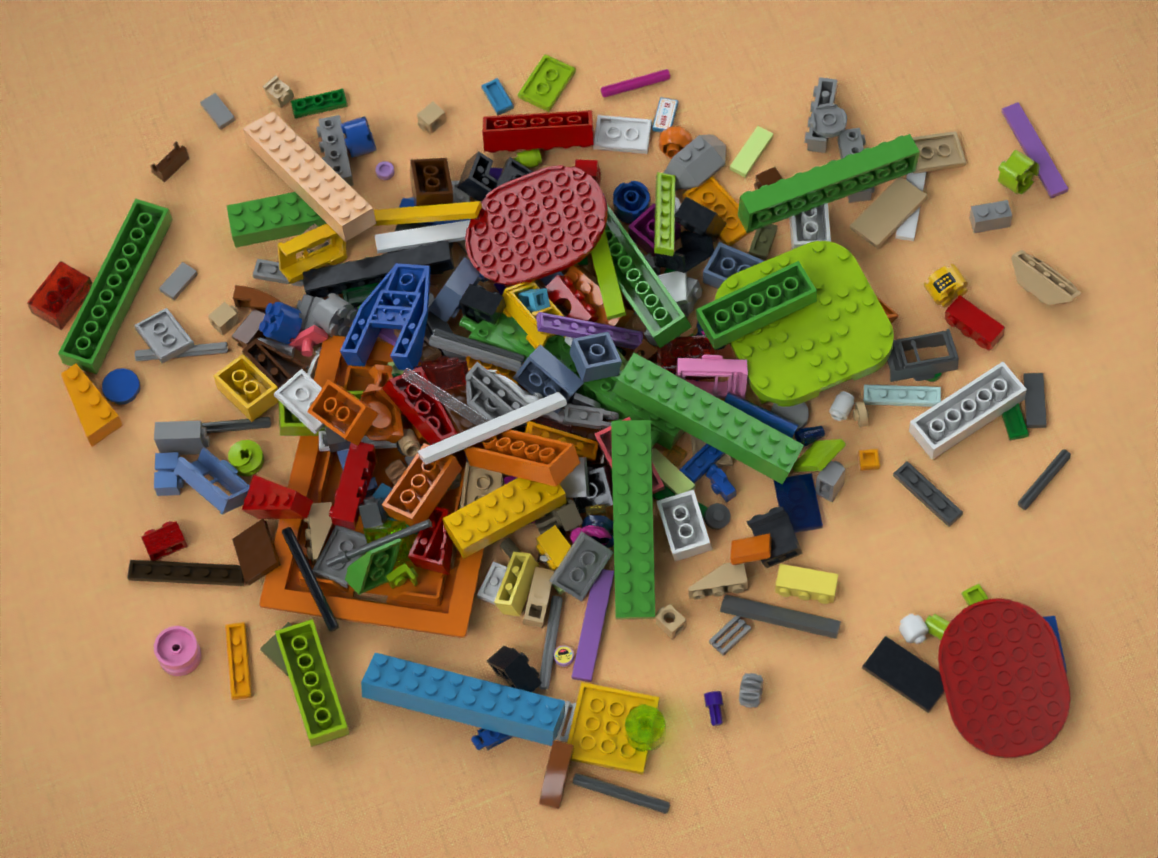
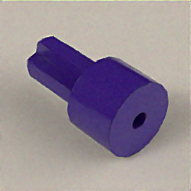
M713 691L705 693V706L709 708L712 726H719L723 723L721 706L723 705L722 692Z

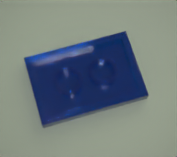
M812 473L787 477L783 485L773 480L778 507L783 506L787 511L795 533L823 528Z

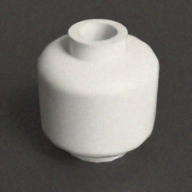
M912 613L900 621L899 631L907 643L915 642L917 645L926 640L925 635L929 629L921 616Z

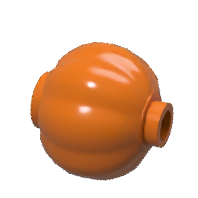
M668 127L659 136V148L663 154L672 159L673 156L692 141V136L683 127Z

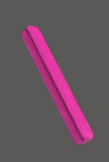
M668 69L607 85L601 87V94L603 97H608L669 80L670 72Z

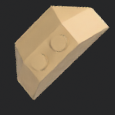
M1023 250L1012 255L1011 260L1018 284L1027 292L1035 295L1042 303L1052 305L1071 302L1081 295V292L1077 290L1072 282L1038 258L1027 254Z

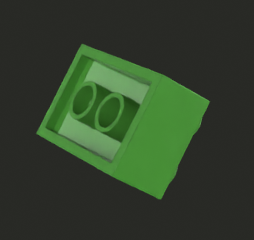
M398 538L377 547L350 564L347 568L345 581L359 595L387 583L386 575L393 571L402 540Z

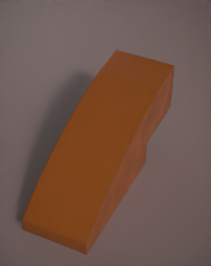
M235 285L233 300L236 307L250 308L251 312L255 308L266 314L265 309L269 303L281 302L270 294L258 289Z
M553 740L539 804L560 808L574 751L573 745Z

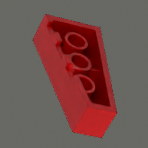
M422 367L389 379L382 387L384 392L430 445L458 434Z
M360 442L357 446L350 443L339 488L335 492V503L329 511L332 525L355 530L360 516L358 506L366 497L377 462L374 445Z
M254 475L247 496L244 499L242 510L257 519H307L313 500L295 490Z

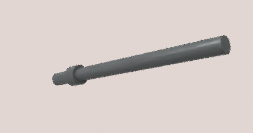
M427 519L353 550L342 551L338 553V556L326 560V565L331 567L339 563H347L351 561V558L369 552L398 538L401 539L432 526L430 519Z

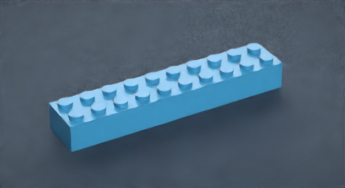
M374 653L361 681L363 698L552 746L553 740L555 741L565 717V701L379 653Z

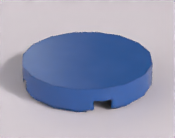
M124 368L115 369L104 378L102 391L108 401L114 402L117 405L127 404L133 401L137 393H139L140 381L131 370Z

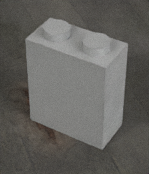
M201 421L155 422L154 441L160 453L178 452L179 455L200 454L202 448L205 447L207 449V447H210V437L207 436L206 427L203 428Z

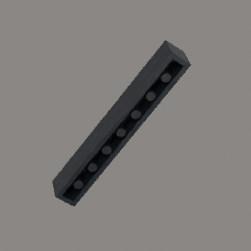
M439 241L416 248L402 249L393 253H384L361 260L311 269L303 272L304 289L307 295L319 298L328 297L327 295L331 293L336 295L342 294V290L380 283L396 263L430 266V274L454 269L452 250L448 241Z

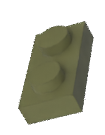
M770 224L756 230L749 249V255L767 260L778 225Z

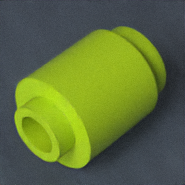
M539 149L518 152L517 157H514V160L528 169L542 163Z
M937 614L929 615L925 621L929 629L928 633L940 640L950 623Z

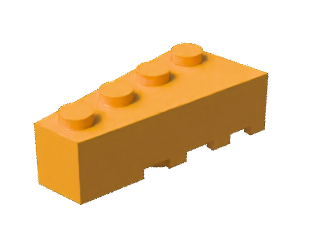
M77 364L61 373L91 447L123 426L118 414Z

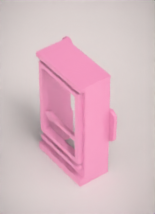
M703 355L702 359L678 358L676 376L684 380L685 376L715 377V382L686 381L717 398H726L728 392L745 399L748 376L747 360L723 359L721 355ZM718 377H728V381L718 382Z

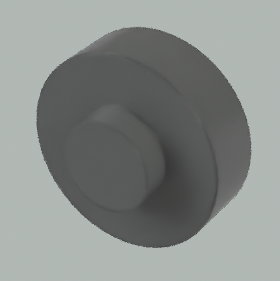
M720 503L712 504L704 513L705 523L715 530L724 528L730 521L728 508Z

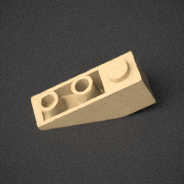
M331 502L312 503L308 518L304 519V522L308 523V529H305L306 541L309 540L310 547H307L308 559H311V565L316 564L332 526V520L329 517V511L332 506Z
M725 563L688 588L689 599L699 600L705 598V596L713 595L718 597L725 593L733 592L737 594L747 590L748 582L744 563L736 565Z
M535 567L523 624L542 628L552 585L549 580L555 571Z

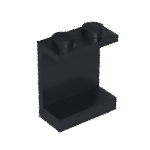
M683 231L680 233L682 247L676 250L673 256L655 253L658 266L686 273L712 256L714 252L713 240L709 236H700L693 232Z
M783 506L772 508L763 515H755L751 520L747 521L754 536L770 533L771 556L761 560L766 569L803 554L789 515Z

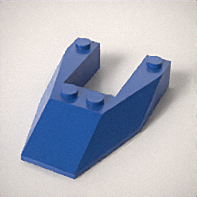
M396 263L361 304L340 350L348 365L365 367L381 328L401 330L390 355L397 369L411 371L417 368L422 356L428 318L430 266Z

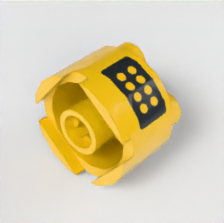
M950 264L952 266L950 268L944 266L928 277L929 283H924V288L937 305H942L943 308L949 306L952 303V299L959 295L963 296L968 292L966 288L968 282L954 264Z

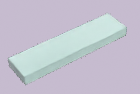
M864 385L863 401L865 405L933 407L941 402V387Z

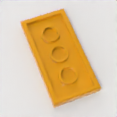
M713 176L701 186L691 188L682 195L683 199L688 197L717 213L727 223L719 235L720 240L724 244L731 247L751 233L746 232L738 217L739 204Z

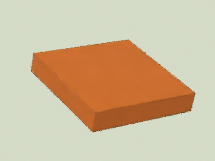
M770 533L731 542L730 560L732 565L767 559L771 556Z

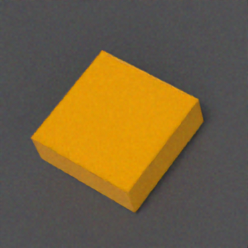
M878 449L858 451L860 471L880 469Z

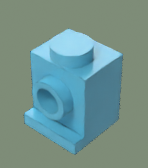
M547 288L528 289L518 293L519 300L529 311H539L550 307Z

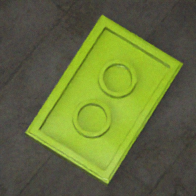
M544 54L519 91L518 98L550 112L576 73V68Z
M842 439L815 441L794 463L792 469L794 472L822 471L846 446V443Z

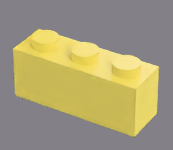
M513 551L494 601L503 614L520 616L531 588L535 567H539V564L530 553Z
M780 564L775 593H779V595L784 597L796 596L801 600H818V602L823 604L834 603L838 574Z

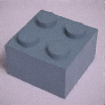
M609 332L573 338L569 353L582 382L617 376L619 374L622 360Z

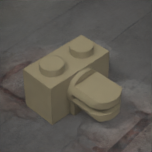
M566 498V504L540 518L535 524L539 528V533L543 534L554 525L559 529L563 528L565 531H572L578 528L583 523V520L575 503L570 498Z

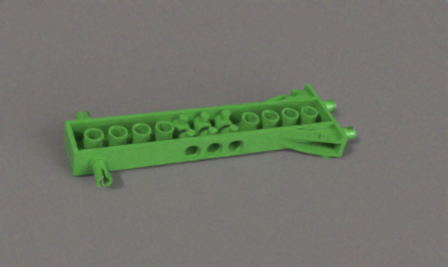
M503 312L495 325L485 320L477 323L466 315L462 317L459 326L472 332L469 335V339L524 355L523 362L535 350L526 339L528 334L513 317L509 318ZM560 335L548 338L544 348L580 378L569 353L571 347L564 341L565 338ZM619 370L617 376L584 382L576 392L599 402L602 409L618 413V419L623 420L630 417L631 420H651V449L658 443L671 450L685 432L613 393L614 386L622 373L621 370Z

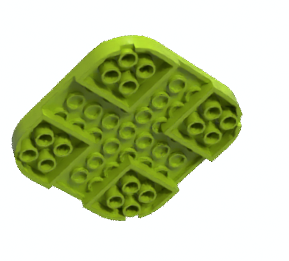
M810 242L737 272L728 277L716 293L715 300L797 261L800 262L817 290V302L730 342L737 359L747 360V381L753 392L765 402L776 403L777 406L782 407L801 404L818 397L819 392L853 378L855 381L876 372L889 359L894 340L891 322L853 254L845 247L834 242Z

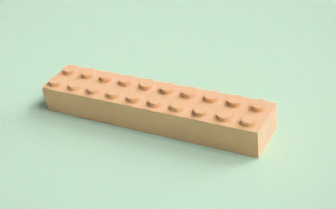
M274 112L243 128L247 145L345 242L376 224L373 208Z

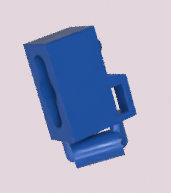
M712 464L706 472V476L711 480V488L716 495L720 494L728 502L736 497V489L729 482L722 469L718 468L716 464Z
M481 728L477 730L479 735L473 736L471 741L477 750H481L483 747L489 750L513 737Z

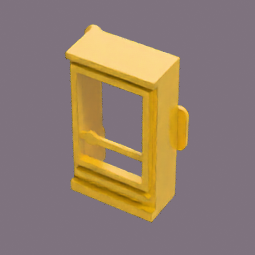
M328 224L301 234L285 243L280 242L277 244L279 270L290 284L302 280L303 272L320 268L326 264L336 265L345 261L348 257L346 242ZM330 239L331 244L308 254V248H314ZM304 251L302 253L304 256L296 259V253Z
M534 281L530 283L522 282L504 290L502 296L504 297L506 307L503 313L509 318L513 317L528 334L526 339L534 349L540 344L544 347L548 338L556 334L538 331L536 315L538 312L558 316L564 315L550 299V307L537 312L533 311L531 314L518 299V293L528 289L540 288Z

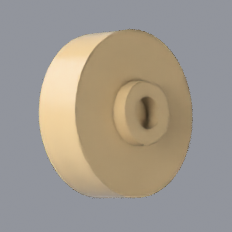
M864 401L856 402L855 410H853L854 420L858 421L859 427L868 426L869 414Z

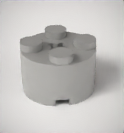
M331 293L327 295L329 298L320 300L315 307L312 316L315 318L313 324L323 329L331 337L333 335L344 337L348 333V328L355 319L357 311L350 303Z

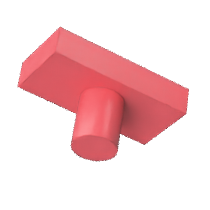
M313 325L298 333L295 339L291 338L289 340L291 343L288 345L294 346L295 349L301 351L303 356L310 357L313 355V346L327 340L328 334L323 329Z

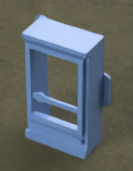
M205 447L202 448L198 460L192 463L183 457H179L174 470L176 476H181L187 484L221 511V514L242 506L250 487L249 484L237 475L238 470L226 460L220 461ZM209 474L214 480L208 481L204 476ZM218 481L233 495L228 496L219 487L214 486L213 483Z

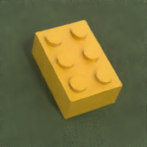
M244 354L213 375L217 389L251 422L278 403V399L274 396L278 387Z

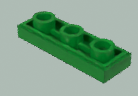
M343 89L291 100L295 119L348 107Z

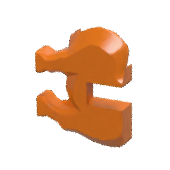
M374 365L369 370L374 383L366 387L360 400L379 414L365 435L370 440L389 441L395 444L404 436L401 416L405 415L382 389L388 380L393 378L391 374L392 366ZM409 421L410 429H412L415 432V435L419 443L429 444L427 440L421 435V433L415 428V426Z

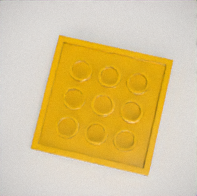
M581 682L567 744H571L574 747L571 761L643 775L660 697Z

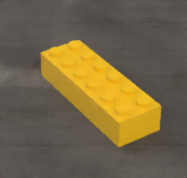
M516 478L444 517V528L465 559L566 504V493L560 484L555 487L523 478Z

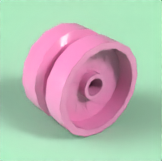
M168 627L156 637L154 653L162 669L168 674L184 676L193 672L199 665L202 657L201 648L193 632L186 627Z

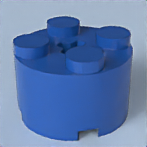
M366 116L341 124L343 134L346 137L345 143L352 158L376 151L374 138L369 129Z
M638 181L624 182L614 190V214L620 221L632 224L650 207V194L644 184Z
M282 302L269 303L265 309L264 319L259 325V331L263 332L265 337L286 345L290 344L289 340L291 338L295 339L301 329L302 318H299V313L302 314L301 311Z

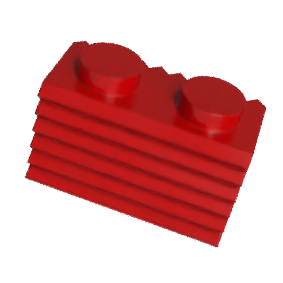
M177 521L166 522L161 528L157 530L150 529L141 536L151 561L161 559L188 546Z

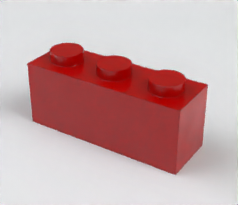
M961 295L946 309L944 318L950 326L959 329L965 337H970L976 341L977 345L990 351L1004 336L1005 327Z

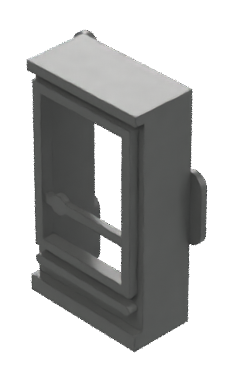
M950 329L893 340V349L887 361L890 368V382L914 378L915 381H922L934 378L937 373L958 370L959 358ZM946 345L949 356L920 361L917 349ZM914 350L917 362L907 363L904 351Z

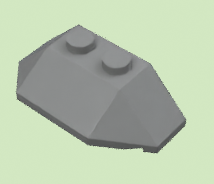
M713 134L699 135L673 156L664 173L675 175V191L699 187L725 165L726 145Z
M476 362L466 374L467 404L486 421L527 405L480 363ZM527 422L524 423V424H521V425H519V426H517V427L525 426V425L527 424Z

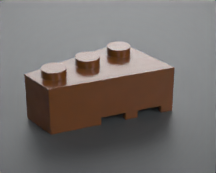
M258 339L253 340L242 350V353L278 389L301 369L306 373L309 369L308 365L293 359L289 355H285Z

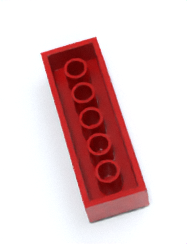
M592 110L483 117L482 126L484 152L496 153L505 150L514 152L522 149L529 151L539 148L550 150L556 147L568 149L572 146L589 147L594 145Z

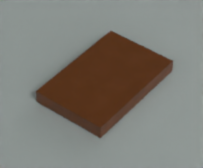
M261 519L232 539L245 583L249 586L280 566L267 521Z

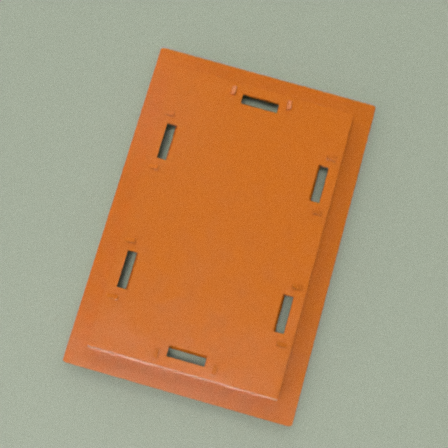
M328 335V339L322 343L314 381L322 388L329 379L347 391H364L368 385L374 383L369 370L374 365H388V362H393L390 355L394 346L386 342L376 341L365 367L348 365L340 353L346 337L335 335L331 337ZM442 354L440 358L427 366L421 362L418 363L417 368L422 367L426 369V376L430 382H435L434 388L436 390L457 384ZM401 416L403 429H410L409 419L406 416ZM300 436L287 488L313 500V503L331 502L332 506H334L335 492L339 488L343 471L337 452L319 451V436ZM397 448L375 449L377 462L372 477H375L378 487L381 483H384L393 489L394 484L389 479L385 469L397 459L404 462L407 466L405 461L407 456L402 455ZM464 450L451 454L456 457L462 467L460 471L462 477L460 486L454 490L450 489L436 506L448 509L451 514L460 509L467 462ZM360 515L356 528L353 531L372 537L373 542L400 531L403 527L398 524L393 525L387 520L381 526L364 529ZM280 519L274 541L280 566L266 574L259 605L261 608L322 617L282 534L283 529L287 527L292 528L313 570L315 565H311V559H308L307 541L305 538V529H308V523L304 522V519ZM332 525V526H331V529H330L329 534H328V536H327V538H326V541H325L324 546H323V548H322V550H321V553H322V551H323V549H324V547H325V545H326V543H327V541H328L330 535L332 534V532H333V530H334V528H335L336 525ZM412 534L401 538L402 542L393 571L406 563L409 568L413 567L418 574L416 578L418 584L414 586L408 578L403 585L396 586L393 589L387 582L364 592L387 596L386 603L353 598L355 590L350 585L346 588L331 580L315 578L335 619L465 638L484 548L465 559L457 549L454 567L450 569V575L416 567L408 555L417 535Z

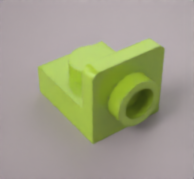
M406 563L386 575L388 584L392 589L403 585L408 578L414 586L418 584L416 579L418 574L413 567L409 568Z

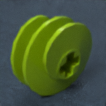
M238 441L228 452L229 462L238 470L237 474L240 476L254 475L263 466L264 455L262 449L254 441Z

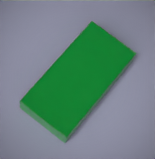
M1019 403L1002 414L1010 441L1029 436Z

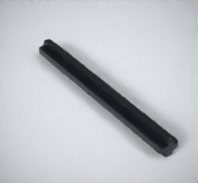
M287 527L282 530V534L329 631H335L339 628V625L292 528Z

